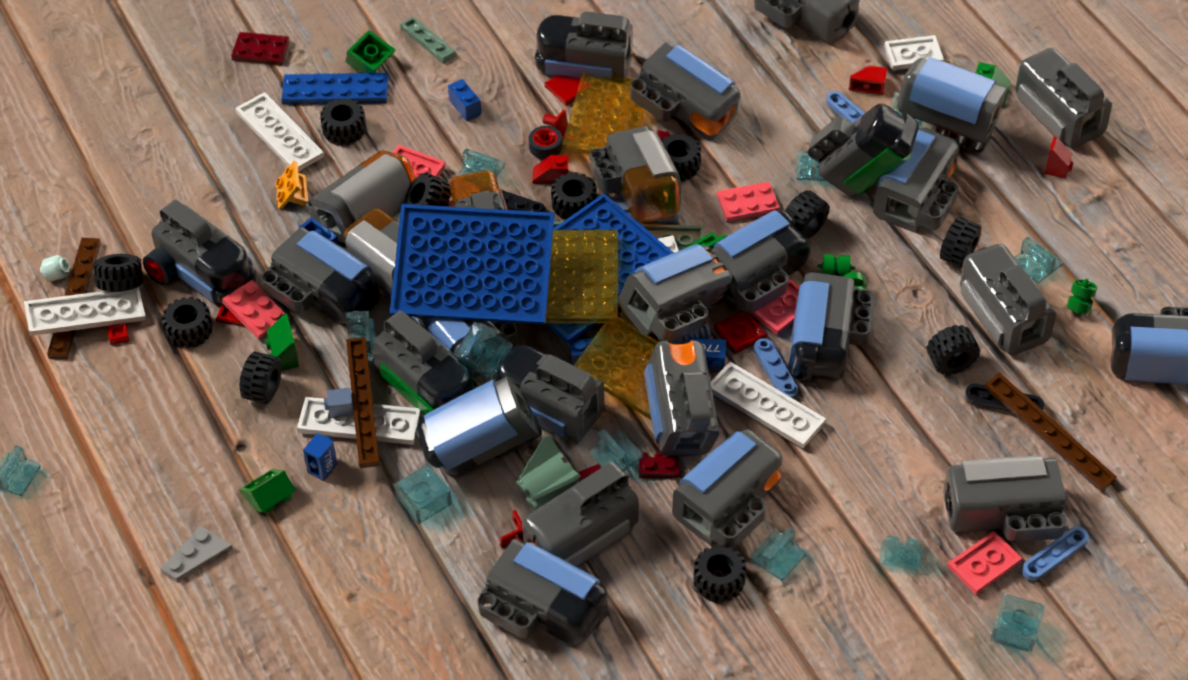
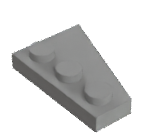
M200 526L160 568L161 573L178 583L198 571L199 567L208 561L211 563L223 552L228 553L233 550V547L230 543Z

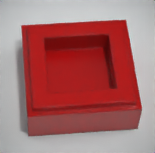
M126 323L107 327L110 345L130 341Z

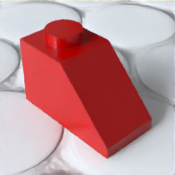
M868 66L850 75L849 90L883 95L887 68Z
M1053 137L1044 174L1066 179L1067 173L1072 172L1074 162L1071 161L1072 153L1057 137Z
M550 155L533 167L532 182L554 183L556 179H560L561 175H567L569 173V156Z

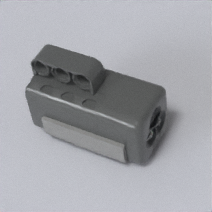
M1041 455L969 460L961 461L960 465H952L947 469L943 496L949 526L953 532L1003 529L1005 537L1011 542L1058 539L1063 536L1067 523L1064 510L1066 498L1056 458L1043 459Z

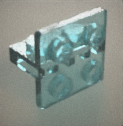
M797 151L796 179L826 181L818 173L819 163L808 155V151Z
M465 149L463 152L464 166L459 171L458 178L483 187L491 186L505 166V162Z
M1029 237L1023 240L1021 251L1015 256V259L1027 275L1036 283H1040L1061 267L1063 263Z
M603 428L597 433L600 439L599 444L589 451L591 457L600 464L601 468L611 462H615L623 471L643 458L642 453L621 429L609 435Z
M16 445L12 452L5 453L0 461V490L23 496L41 468L39 462L27 459L23 447Z
M788 528L784 533L780 534L773 531L750 556V560L783 581L806 556V551L794 544L795 532Z
M886 535V539L882 538L879 564L921 570L924 545L920 543L919 539L907 538V541H899L897 536Z

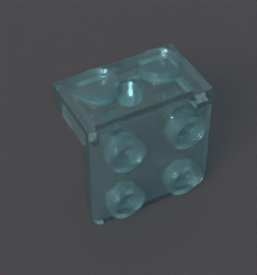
M369 311L346 312L349 339L365 337L369 363H373V341L376 338L374 319L370 318Z

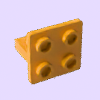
M293 161L290 166L286 167L285 172L281 177L277 178L275 183L277 187L276 199L280 209H283L289 201L304 207L308 202L306 175L298 173V162Z

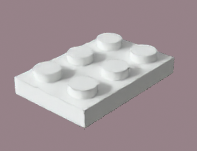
M935 35L885 41L884 44L892 71L910 69L914 61L919 58L928 59L932 57L944 61Z

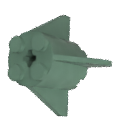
M549 434L542 438L518 478L519 480L516 481L519 489L525 495H528L526 500L534 510L579 483V473L573 470L568 461H563L564 455L559 451Z

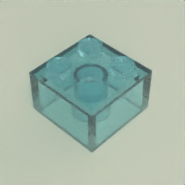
M474 322L454 353V356L483 377L493 378L513 345L483 323Z
M428 464L394 484L396 498L418 525L452 505L450 489Z
M1004 593L990 641L1032 653L1045 605Z

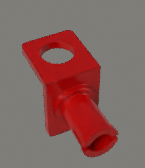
M562 110L557 117L548 113L543 116V124L558 129L562 134L563 140L575 143L583 133V130L568 125L566 110ZM576 132V135L573 137H568L567 133Z
M516 510L512 511V520L517 530L500 537L499 545L501 548L509 545L514 539L523 543L521 540L523 538L522 520Z

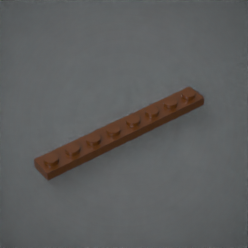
M81 238L64 296L87 293L94 270L93 263L97 259L101 246L100 238ZM76 330L53 333L47 352L48 358L68 359Z
M366 338L346 339L359 467L361 469L380 466Z
M1000 372L985 384V388L1098 490L1103 492L1116 480V475Z

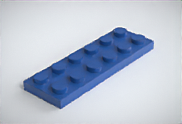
M388 73L284 74L281 100L282 104H327L335 99L341 100V98H345V100L349 98L358 103H387L389 76Z

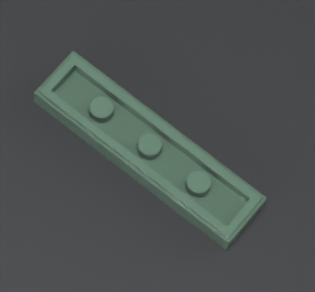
M414 16L400 24V29L442 64L456 57V51Z

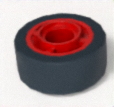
M552 126L535 128L529 134L530 152L540 159L560 154L562 150V134Z
M153 249L143 258L145 271L158 284L167 285L178 275L175 261L162 249Z

